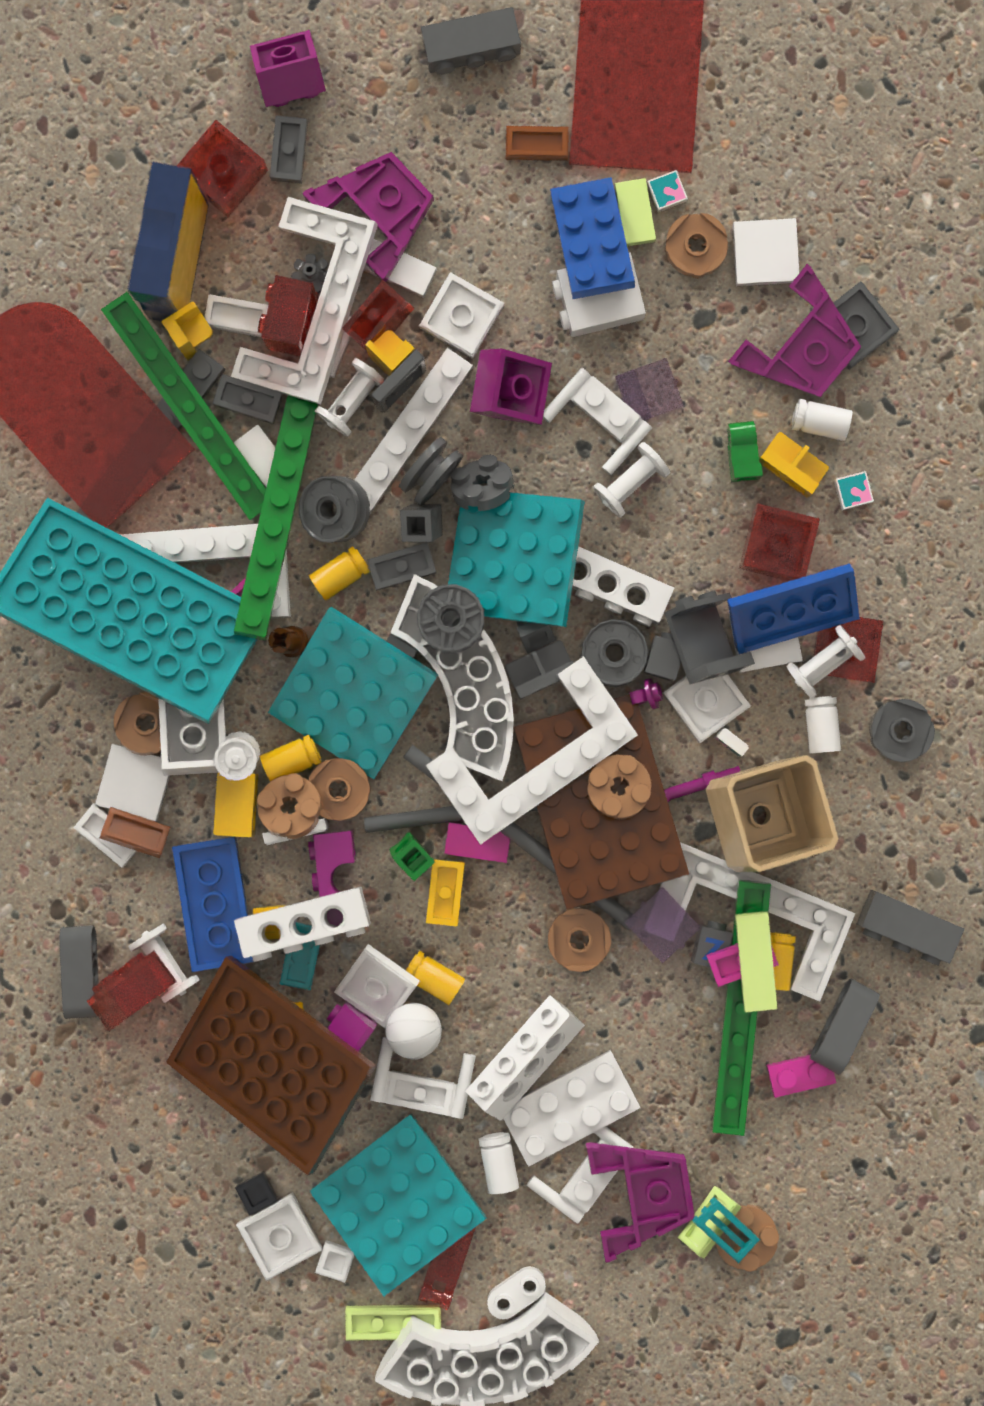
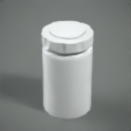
M799 399L792 417V430L799 431L801 429L805 433L845 441L851 424L852 410L812 401L806 403V400Z
M814 697L805 700V706L808 707L806 709L809 753L841 751L838 710L835 706L837 704L836 697Z
M498 1132L479 1138L489 1194H503L519 1188L512 1145L509 1142L511 1141L510 1133Z

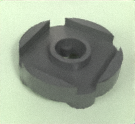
M491 454L484 455L479 460L454 469L450 475L454 501L457 505L469 510L468 505L477 506L478 511L494 509L509 499V491L512 487L514 489L515 486L510 467L501 461H497V457Z
M898 699L886 702L874 713L869 728L870 741L879 754L886 759L895 762H907L922 756L929 750L934 740L935 728L924 706L913 700ZM901 722L907 723L906 729L910 730L909 736H903L900 740L897 738L894 727L900 726Z

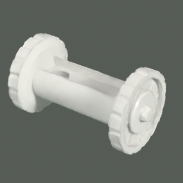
M357 358L351 363L357 372L330 408L327 410L318 406L315 410L316 414L327 422L330 428L336 429L346 437L352 432L346 423L374 386L379 387L385 381L373 367L368 366ZM340 407H344L346 412L341 416L337 415V410Z
M644 442L638 446L642 457L608 488L600 483H596L593 486L595 493L603 501L602 503L619 518L625 514L621 503L655 472L663 477H667L670 474V470L661 457Z
M841 625L835 628L839 638L800 668L792 662L786 666L795 679L797 686L801 687L811 699L817 695L813 686L854 655L860 661L866 658L856 644L857 640L851 637Z
M236 731L228 734L226 740L218 746L214 757L215 767L220 775L233 781L243 780L250 776L259 760V744L247 732Z
M163 923L150 932H143L142 937L128 947L131 952L142 948L168 989V992L161 997L162 1001L166 1003L178 994L182 996L187 993L186 989L200 979L197 975L191 976L188 979L185 977L160 937L167 929Z

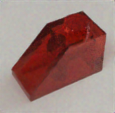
M382 280L342 329L367 350L365 344L369 340L374 343L385 331L391 330L395 332L414 310V307Z

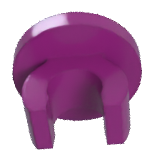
M651 678L644 680V689L629 693L632 705L649 702L652 709L659 708V701L663 700V693L659 683H654Z

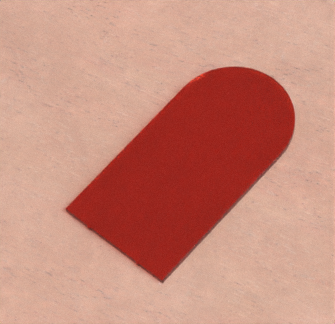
M581 0L569 165L660 172L677 170L679 173H692L704 0Z
M31 302L15 306L0 315V417L92 521L108 528L170 471H173L195 448L73 313L55 304Z

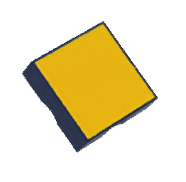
M152 162L128 292L135 301L140 302L142 310L149 319L162 321L191 302L209 203L192 169Z

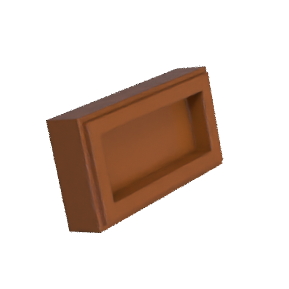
M506 126V160L568 161L569 127Z
M110 807L99 838L160 859L171 827Z

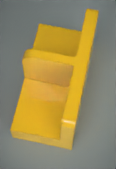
M194 301L161 321L187 360H190L197 352L195 347L213 335V330Z
M391 330L385 331L374 343L369 340L365 344L368 356L388 376L415 351V348L407 340L403 342Z
M782 432L777 433L759 458L764 468L806 498L814 493L819 486V482L829 470L828 465L808 452L810 447L807 445L801 447Z
M219 772L217 773L214 835L255 837L259 774L252 773L243 780L233 781L226 779Z
M434 859L426 923L458 927L465 861L456 862Z

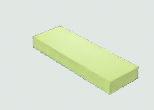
M768 912L735 914L744 1011L753 1012L777 1009Z
M441 1305L346 1306V1340H396L412 1315L434 1325L436 1329H441Z

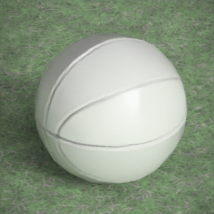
M408 1003L402 1005L390 1015L386 1024V1038L389 1046L396 1054L408 1059H421L429 1055L437 1048L441 1040L442 1027L439 1017L431 1008L423 1004Z

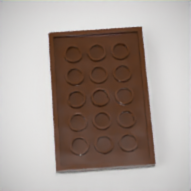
M630 694L614 698L613 700L638 736L609 756L630 755L647 769L652 786L650 798L644 808L635 816L627 819H614L598 812L591 804L587 793L589 775L595 765L536 806L566 910L689 875L639 705H632ZM580 709L514 727L526 773L592 728ZM620 778L614 779V785L610 787L611 791L614 794L618 791L619 796L624 795L625 788L628 786L625 780L621 782Z
M233 956L225 957L166 1061L169 1066L306 1175L314 1174L377 1066Z

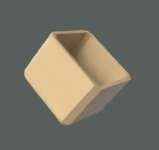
M807 755L781 759L713 779L706 788L727 867L736 872H760L832 850L838 841V835L817 762ZM758 806L766 811V820L762 824H757L753 819V811Z

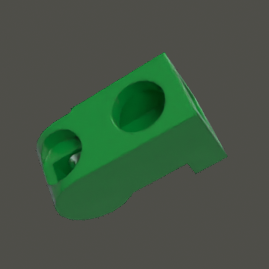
M754 421L728 423L727 449L731 482L759 480L763 476L759 460Z
M409 831L400 842L389 849L392 859L413 881L417 880L435 863L426 849Z

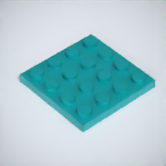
M510 492L509 499L494 509L478 511L477 506L468 505L469 510L460 507L448 584L460 585L475 594L483 607L484 617L566 627L585 501L581 499Z
M330 607L268 713L302 735L306 736L309 734L316 744L338 758L357 763L365 771L366 775L374 780L439 674L338 610Z
M413 1114L407 1116L310 1190L312 1196L383 1296L387 1295L487 1218Z

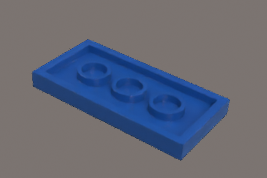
M612 177L551 188V199L572 300L635 288V279Z
M850 563L727 599L734 643L738 654L860 619L855 574Z
M236 837L173 846V857L192 972L220 968L226 956H233L242 964L253 962L252 956L243 958L234 920L249 916Z

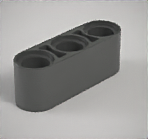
M95 926L61 927L59 945L64 1018L98 1017L100 1001Z
M850 978L843 987L812 1050L810 1059L840 1075L852 1057L878 1003L880 994Z

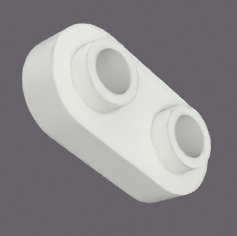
M524 1267L495 1286L488 1295V1309L490 1313L498 1319H509L539 1299L546 1287L543 1273L535 1267ZM526 1281H533L536 1286L532 1290H527L524 1288V1283ZM500 1299H507L509 1301V1305L506 1308L499 1307L497 1303Z

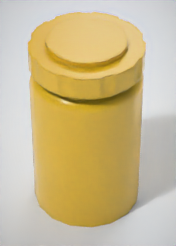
M352 546L348 549V552L341 553L308 576L323 599L327 601L360 579L362 574L366 575L370 571L361 554Z
M309 734L304 736L303 740L297 739L260 755L261 763L270 782L280 776L292 773L297 774L311 768L313 764L318 765L322 763L317 745Z
M770 931L771 945L779 964L773 967L775 989L789 991L795 951L793 943L796 942V936Z
M419 950L409 963L406 971L420 980L417 985L418 987L449 1006L465 978L433 958L425 957V953Z

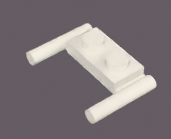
M583 368L574 375L547 406L543 415V419L550 423L568 401L571 400L615 439L621 442L622 445L602 466L603 470L609 475L616 471L652 429L646 421L641 419L639 414Z
M382 1038L370 1098L371 1101L451 1116L458 1119L464 1118L468 1094L465 1091L471 1083L475 1055L463 1053L458 1083L454 1084V1082L394 1070L389 1071L393 1050L389 1046L387 1038Z
M606 1126L594 1132V1134L600 1137L597 1142L599 1144L633 1148L632 1145ZM587 1155L560 1194L534 1175L526 1186L578 1224L617 1171L591 1175Z

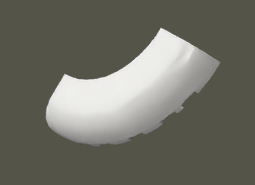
M414 574L391 634L418 650L431 664L436 673L439 674L438 676L447 696L450 712V730L445 752L453 747L466 767L502 781L509 762L514 724L511 691L502 661L492 640L484 629L475 644L460 653H443L433 649L423 639L418 628L417 611L422 599L438 586ZM448 611L442 617V623L447 627H454L460 621L459 614L454 611Z
M546 1292L518 1317L496 1327L483 1330L458 1331L445 1328L436 1329L434 1325L412 1315L405 1328L403 1327L400 1331L398 1338L392 1342L378 1367L375 1382L407 1398L423 1399L430 1401L431 1405L441 1406V1403L460 1406H485V1404L504 1401L505 1404L528 1396V1393L543 1386L548 1387L554 1384L555 1379L569 1369L572 1371L599 1343V1339L592 1327L581 1316Z

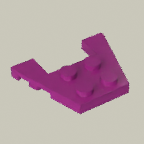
M392 152L356 167V171L340 178L336 176L327 180V184L316 189L312 187L302 193L309 203L333 209L348 196L369 220H373L378 224L377 228L387 239L368 255L366 264L383 283L389 279L434 201L433 195Z
M806 264L789 285V288L814 307L773 359H770L746 339L728 362L733 366L821 398L861 349V346L811 266Z
M591 1142L586 1143L591 1175L624 1169L632 1225L600 1231L606 1263L617 1259L616 1255L628 1249L632 1251L640 1247L641 1243L655 1235L660 1237L695 1217L684 1154Z

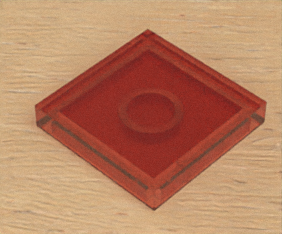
M860 617L858 620L841 624L846 632L857 640L856 644L866 658L860 661L853 655L827 676L875 683L883 620ZM837 626L817 631L813 657L839 638L835 630Z

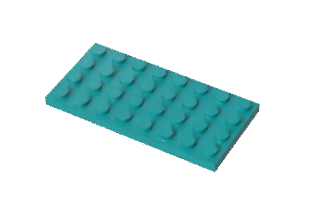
M48 497L0 572L1 617L208 724L258 640L234 634L241 601L240 596Z

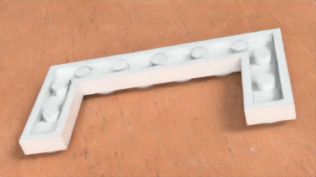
M287 198L278 226L281 230L336 246L298 364L240 347L231 377L321 405L378 226L375 221L298 199Z
M258 524L121 534V536L174 563L250 558ZM287 550L271 619L291 617Z
M584 656L557 674V677L592 728L489 800L453 747L426 765L480 845L638 736Z
M680 842L689 875L661 883L643 930L673 942L696 883L735 899L737 896L738 880L771 883L768 912L812 930L792 979L790 990L821 1001L855 913L755 872H736L727 867L725 860Z

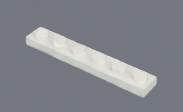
M449 348L444 351L355 478V481L366 491L370 503V514L473 369L472 364Z

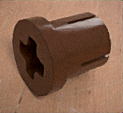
M288 626L273 630L269 635L268 642L274 652L295 658L301 656L306 648L308 636L302 628Z

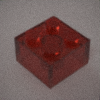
M217 120L211 124L177 164L179 167L192 169L207 201L226 217H229L268 172L264 159Z
M275 275L274 284L269 283L266 290L265 302H268L269 305L267 314H261L258 333H262L261 339H263L268 350L300 357L316 309L318 295L313 283Z
M758 503L753 508L739 569L786 581L805 577L820 519Z
M155 951L146 957L140 952L120 969L115 970L94 986L92 990L95 994L87 1002L106 1029L111 1031L177 981Z

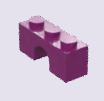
M353 830L314 834V841L308 842L310 860H316L317 869L316 873H312L313 891H319V897L341 892L334 885L333 874L339 865L356 862ZM335 908L328 910L327 921L333 926L341 925L343 922L342 912Z

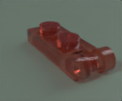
M476 1227L430 1261L419 1293V1301L427 1303L429 1300L439 1304V1308L449 1309ZM434 1280L446 1283L443 1292L432 1288Z

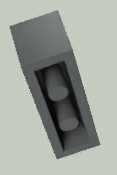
M513 7L421 26L422 41L429 73L436 72L438 75L449 74L458 67L477 68L483 66L486 61L498 59L499 62H505L521 54V41Z
M870 890L857 921V925L864 927L862 934L878 941L881 940L882 935L894 940L892 947L906 953H910L911 948L923 952L921 959L939 966L941 960L949 964L951 963L964 932V928L874 890Z

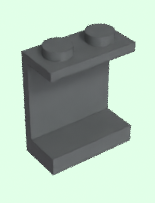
M710 591L698 596V600H694L693 596H688L675 601L676 607L665 612L689 685L732 674L755 664L751 652L733 656L716 608L717 605L732 598L730 592L717 595L716 591Z

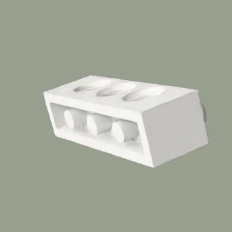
M578 546L576 564L583 565L587 574L582 580L573 579L572 588L577 590L576 596L592 602L594 598L605 602L604 608L620 615L623 610L634 615V621L650 627L652 623L656 625L660 623L674 587ZM609 576L614 580L615 589L612 592L605 593L599 589L598 580L601 577ZM630 589L642 591L644 595L642 604L633 605L628 601L627 593Z
M361 886L234 920L243 958L252 956L253 962L272 957L271 951L283 948L284 954L303 949L302 943L314 940L317 946L334 941L333 935L345 932L346 937L365 933L364 927L369 926L371 921ZM335 908L342 912L343 922L341 925L333 926L327 921L326 916L329 909ZM298 917H307L311 921L312 930L310 933L302 934L297 930L296 920ZM268 925H275L280 929L281 937L279 941L272 942L266 938L265 929Z
M549 995L465 1092L486 1113L501 1121L585 1025L569 1009Z

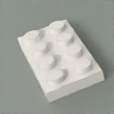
M609 1050L523 1095L503 1119L529 1167L641 1107L613 1053Z

